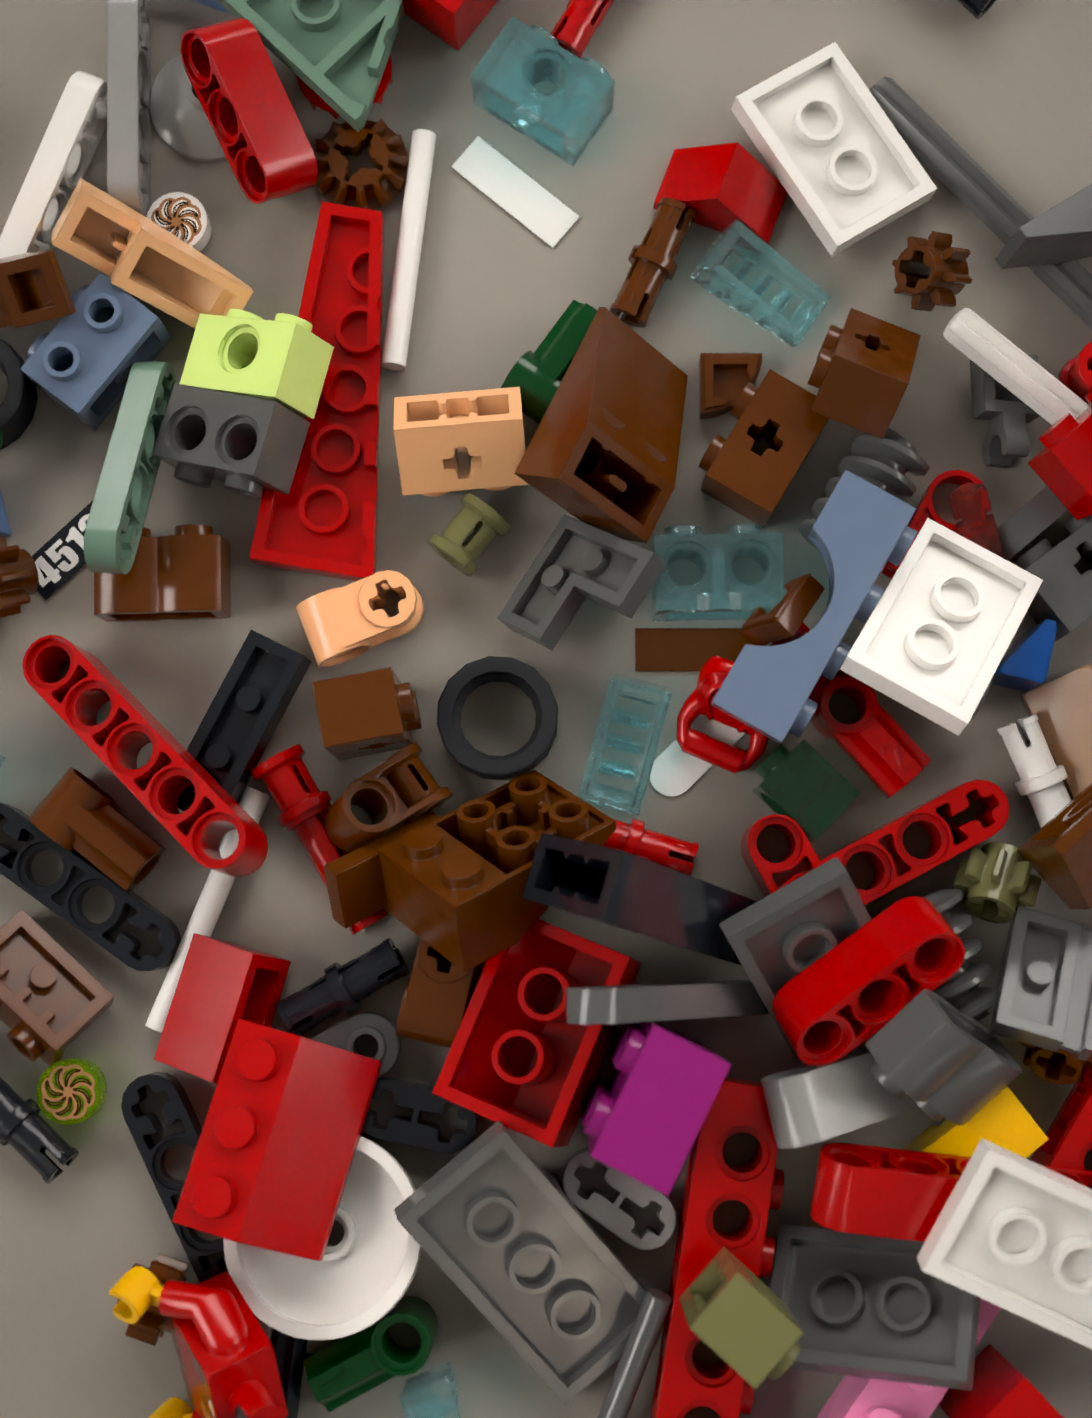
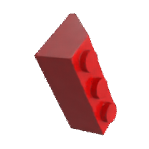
M538 919L518 943L487 960L432 1093L494 1122L500 1120L505 1127L551 1148L568 1146L617 1024L566 1023V987L634 984L642 962Z
M238 1018L172 1222L237 1243L322 1261L383 1062Z

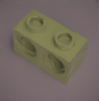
M724 1246L679 1297L689 1328L755 1390L767 1376L772 1380L782 1376L800 1352L801 1347L797 1341L804 1332L786 1303Z

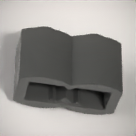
M923 989L865 1044L876 1060V1063L871 1066V1070L881 1085L897 1098H901L905 1093L911 1096L917 1105L937 1122L945 1117L955 1124L965 1125L1023 1072L1002 1042L994 1034L989 1033L990 1031L970 1016L962 1015L944 998L929 989Z

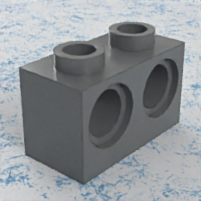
M174 383L152 456L174 466L176 469L173 477L194 486L210 488L212 481L218 480L224 482V488L251 498L260 499L263 490L289 495L310 422L277 401Z

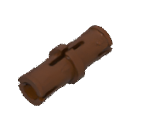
M667 197L661 198L658 209L639 247L635 245L629 255V262L632 265L615 302L610 307V312L616 317H619L621 312L624 313L620 320L629 325L640 328L646 327L648 317L665 280H672L676 273L678 265L675 259L691 224L694 223L696 213L692 208L687 209L685 214H682L686 208V204Z

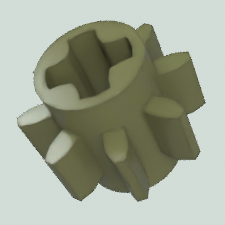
M991 842L983 845L981 850L973 848L969 859H961L953 887L966 891L963 902L966 909L975 917L991 923H1007L1013 920L1017 906L1035 907L1042 879L1030 875L1033 863L1026 861L1017 851V847L1002 842Z

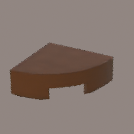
M763 353L700 354L699 419L721 416L733 409L748 382L755 385L761 369Z
M810 573L803 574L789 581L783 586L788 592L781 602L768 613L759 606L743 624V629L740 632L753 645L758 646L794 636L825 588Z

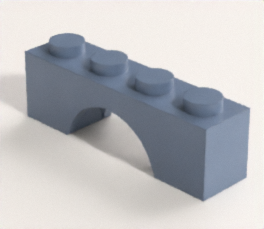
M845 470L808 535L809 540L816 547L825 563L829 578L828 601L821 619L808 633L786 644L776 646L745 644L714 697L711 706L778 744L783 742L788 732L799 738L818 706V703L808 698L821 675L831 681L833 680L852 647L841 641L853 618L865 624L885 590L874 583L886 561L898 566L912 544L918 531L907 525L917 508Z

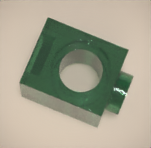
M804 739L795 745L791 751L782 743L779 744L755 769L763 780L752 790L776 814L786 815L795 820L803 829L809 842L816 841L861 794Z

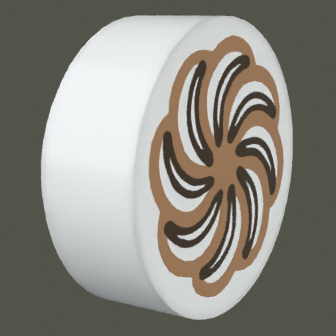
M183 192L165 194L151 205L147 213L148 219L199 252L204 249L210 239V219L201 202L190 194Z

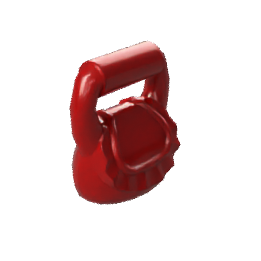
M715 655L704 663L698 676L696 689L684 701L677 716L676 740L682 752L736 774L749 770L764 754L769 738L711 706L714 697L735 663ZM700 714L707 716L708 720L714 719L724 725L737 729L738 733L744 732L750 735L749 748L747 751L692 729L691 724Z

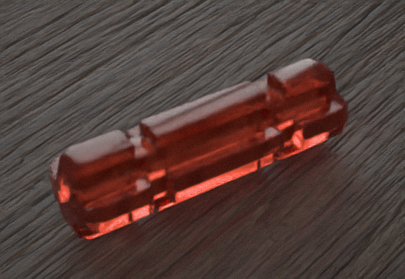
M972 482L961 484V487L952 491L949 497L954 519H961L960 522L956 523L957 533L1005 559L995 517L993 514L987 515L986 513L992 510L988 489L983 484H972Z

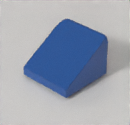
M1046 619L1030 629L1003 656L991 684L1027 692L1046 682L1058 627L1056 621Z

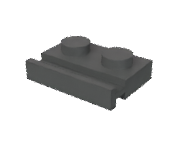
M1017 906L1014 918L1010 921L989 1033L1053 1052L1062 1049L1077 1054V1059L1087 1061L1092 1055V931L1082 929V923Z

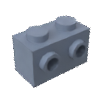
M99 273L90 285L80 287L72 295L71 299L76 312L72 315L64 316L51 332H45L40 335L30 346L27 352V361L20 368L41 391L93 431L97 430L123 398L133 363L136 361H154L172 339L156 314L123 289L112 284L111 280L102 273Z

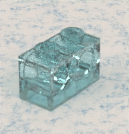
M756 523L732 525L727 528V533L702 534V527L697 525H674L664 529L665 535H654L650 551L654 552L666 565L652 586V622L747 620L759 606L766 613L770 612L785 596L783 587L782 532L765 533V526ZM739 558L755 560L763 570V581L752 585L740 582L732 572L731 563ZM678 559L690 560L700 569L701 580L690 586L679 585L669 576L668 565Z

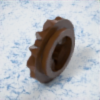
M382 118L378 122L367 120L365 126L359 132L347 122L339 124L333 121L330 131L322 139H316L314 153L318 168L316 185L321 194L330 203L377 210L393 201L403 189L406 183L409 162L408 154L401 135H397L388 128ZM370 145V161L377 169L361 167L356 174H352L351 178H349V162L342 154L358 157L362 150H366Z

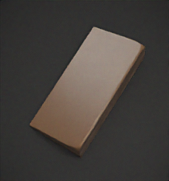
M1090 664L1021 695L1029 714H1037V721L1056 766L1063 765L1068 778L1063 780L1072 800L1092 783V666Z

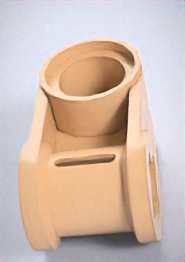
M385 570L376 572L346 586L313 595L300 602L296 606V610L317 665L324 668L354 659L367 652L370 648L410 633L416 629L422 620L424 604L423 598L407 577L396 571ZM391 591H395L402 599L398 602L400 613L393 617H390L381 609L387 605L385 595Z

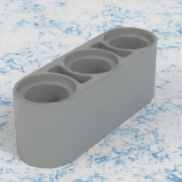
M866 1045L853 1049L830 1065L817 1067L804 1064L760 1079L776 1146L779 1149L796 1148L819 1143L920 1107L906 1093L901 1098H897L881 1085L871 1070V1066L876 1063V1060Z

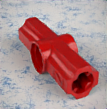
M802 622L794 636L772 642L769 646L794 641L808 633L810 629ZM840 669L832 681L822 675L820 676L808 697L818 703L811 718L812 723L818 732L837 743L887 799L891 798L914 779L932 760L877 702V696L872 687ZM832 694H846L855 701L858 708V716L854 724H843L833 718L828 705Z

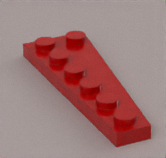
M321 202L298 317L310 322L313 325L311 332L332 345L334 349L314 419L304 418L310 422V426L289 495L263 490L249 556V559L254 564L351 581H358L376 573L385 222L382 211Z

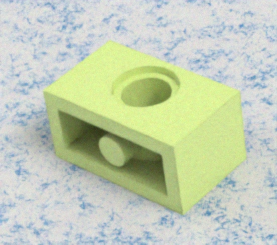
M228 309L227 316L200 313L180 384L277 401L302 418L314 419L334 347L311 332L313 325L310 322L294 315L277 313L273 321L264 320L253 313L240 309Z

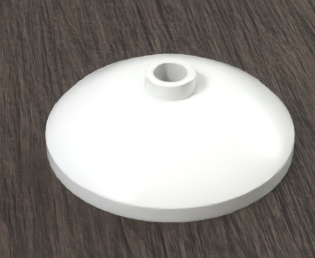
M360 1136L335 1220L339 1221L344 1229L342 1241L336 1246L327 1243L323 1260L315 1261L223 1238L225 1261L229 1275L252 1312L268 1326L281 1333L305 1340H332L360 1332L382 1319L396 1306L409 1288L417 1271L422 1247L397 1221L394 1211L398 1205L416 1191L404 1168L387 1150L377 1143Z

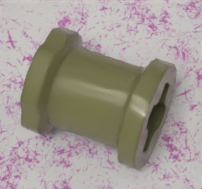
M467 492L461 499L463 508L440 535L433 533L427 540V543L450 565L466 576L471 577L477 569L474 562L496 535L504 536L510 529V526L487 503ZM476 525V527H475V529L473 530V532L468 536V538L464 541V543L461 544L462 541L464 540V538L469 534V532H470V531L473 529V527Z

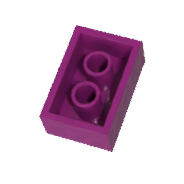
M657 1021L639 1022L637 1027L626 1023L610 1055V1058L613 1059L612 1063L615 1064L614 1068H616V1071L608 1086L600 1082L596 1083L582 1112V1125L585 1126L583 1133L587 1134L591 1157L669 1196L731 1063L712 1049Z

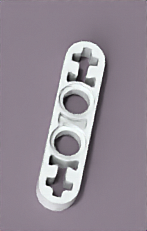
M76 71L70 77L0 235V259L54 248V245H52V231L80 178L84 179L107 126L106 79L84 71Z

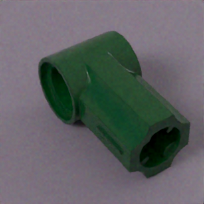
M573 300L535 352L527 351L513 366L501 388L520 387L522 413L540 424L597 313V310L587 303L583 304Z
M404 1296L389 1313L372 1326L355 1334L333 1339L306 1354L302 1362L307 1374V1383L317 1402L324 1405L328 1412H331L397 1375L406 1376L418 1371L426 1363L437 1337L438 1320L435 1311L426 1301L418 1297ZM399 1322L408 1323L419 1332L422 1342L415 1347H402L391 1338L389 1327Z

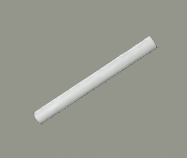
M426 129L414 130L411 139L381 362L383 368L393 371L405 370L436 143V134Z
M247 786L239 805L259 824L270 795ZM236 829L229 831L224 838L220 848L222 859L229 857L237 848L239 837ZM211 869L145 1024L147 1027L162 1033L193 934L211 937L236 877Z

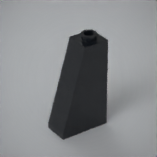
M543 832L541 833L522 898L738 965H741L721 930L719 923L758 902L622 850Z

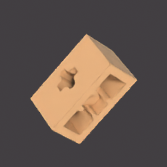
M520 387L394 397L393 430L403 496L421 494L428 497L445 495L450 491L473 489L503 491L512 486L528 485L527 482L514 474L526 452Z

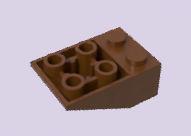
M599 307L514 474L578 520L624 540L647 543L675 488L688 375L606 307Z
M536 770L518 775L509 783L477 799L464 802L457 809L424 826L413 828L407 831L404 836L378 848L388 912L465 973L518 943L548 909L549 906L522 898L541 833L602 846L616 830V820Z

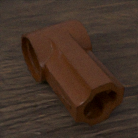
M70 767L28 818L41 832L61 847L73 853L75 851L79 852L125 891H132L156 867L166 848L113 806L116 801L106 791L84 774Z

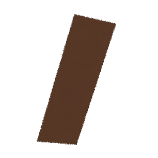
M635 628L636 672L700 671L710 657L718 655L735 662L744 645L753 644L740 632L743 628Z

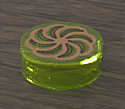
M80 1057L63 1059L53 1063L42 1073L37 1084V1102L43 1114L51 1121L61 1125H75L92 1118L102 1108L107 1095V1082L101 1069L92 1061Z

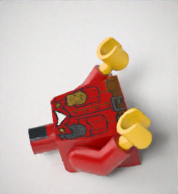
M135 1266L128 1270L108 1292L110 1296L121 1299L114 1306L113 1313L125 1323L135 1324L151 1305L159 1307L160 1314L167 1316L189 1401L194 1407V1411L184 1400L175 1396L168 1398L148 1418H287V1406L270 1340L227 1271L200 1284L168 1280L164 1286H161L156 1276L148 1269Z

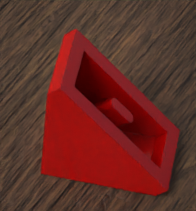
M738 142L674 149L653 209H658L659 201L663 197L676 199L686 204L682 214H685L689 208L695 211L696 218L694 223L767 248L787 191L781 182Z

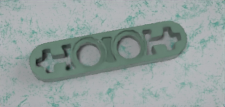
M136 361L130 370L84 533V557L87 568L91 572L128 574L133 566L161 462L160 459L152 456L174 383L177 384L174 368L169 362Z

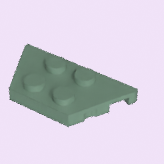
M216 0L235 19L244 18L250 21L257 30L264 46L357 132L365 126L405 13L403 0Z

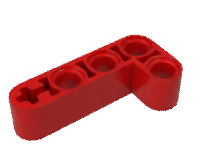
M976 779L942 792L820 859L816 855L803 829L795 820L786 815L771 814L756 820L746 828L741 838V852L764 898L835 857L839 859L846 869V864L851 856L855 853L862 854L869 858L875 869V876L871 885L864 890L856 888L864 905L995 835L1005 826L1009 818V803L1006 794L998 785L988 780ZM979 800L983 811L976 815V820L949 827L944 818L951 817L965 810L969 806V802ZM910 824H917L923 827L929 835L930 848L922 859L911 856L904 848L902 842L903 833ZM766 827L782 831L787 838L788 852L779 863L765 860L758 852L756 846L757 837L760 831Z

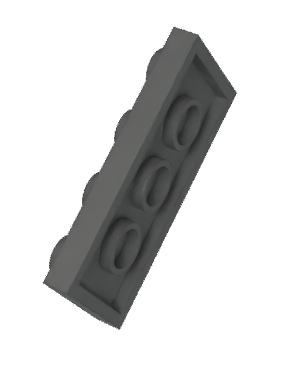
M500 1120L394 1209L397 1221L565 1406L621 1358L647 1289Z

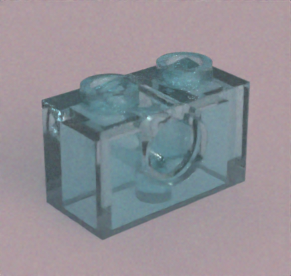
M513 16L471 73L473 103L572 166L577 162L613 110L615 80L610 78L609 73L600 63L589 57L578 58L562 48L556 38L543 27L538 25H531L529 27ZM541 82H552L560 88L551 93H542L533 87Z

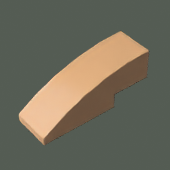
M81 178L52 231V245L110 276L111 283L194 329L196 328L200 313L227 316L228 309L243 310L253 293L251 287L210 258L147 217Z

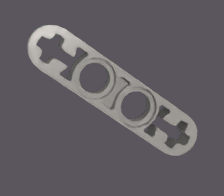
M108 0L107 191L110 196L147 217L151 207V32L147 0Z

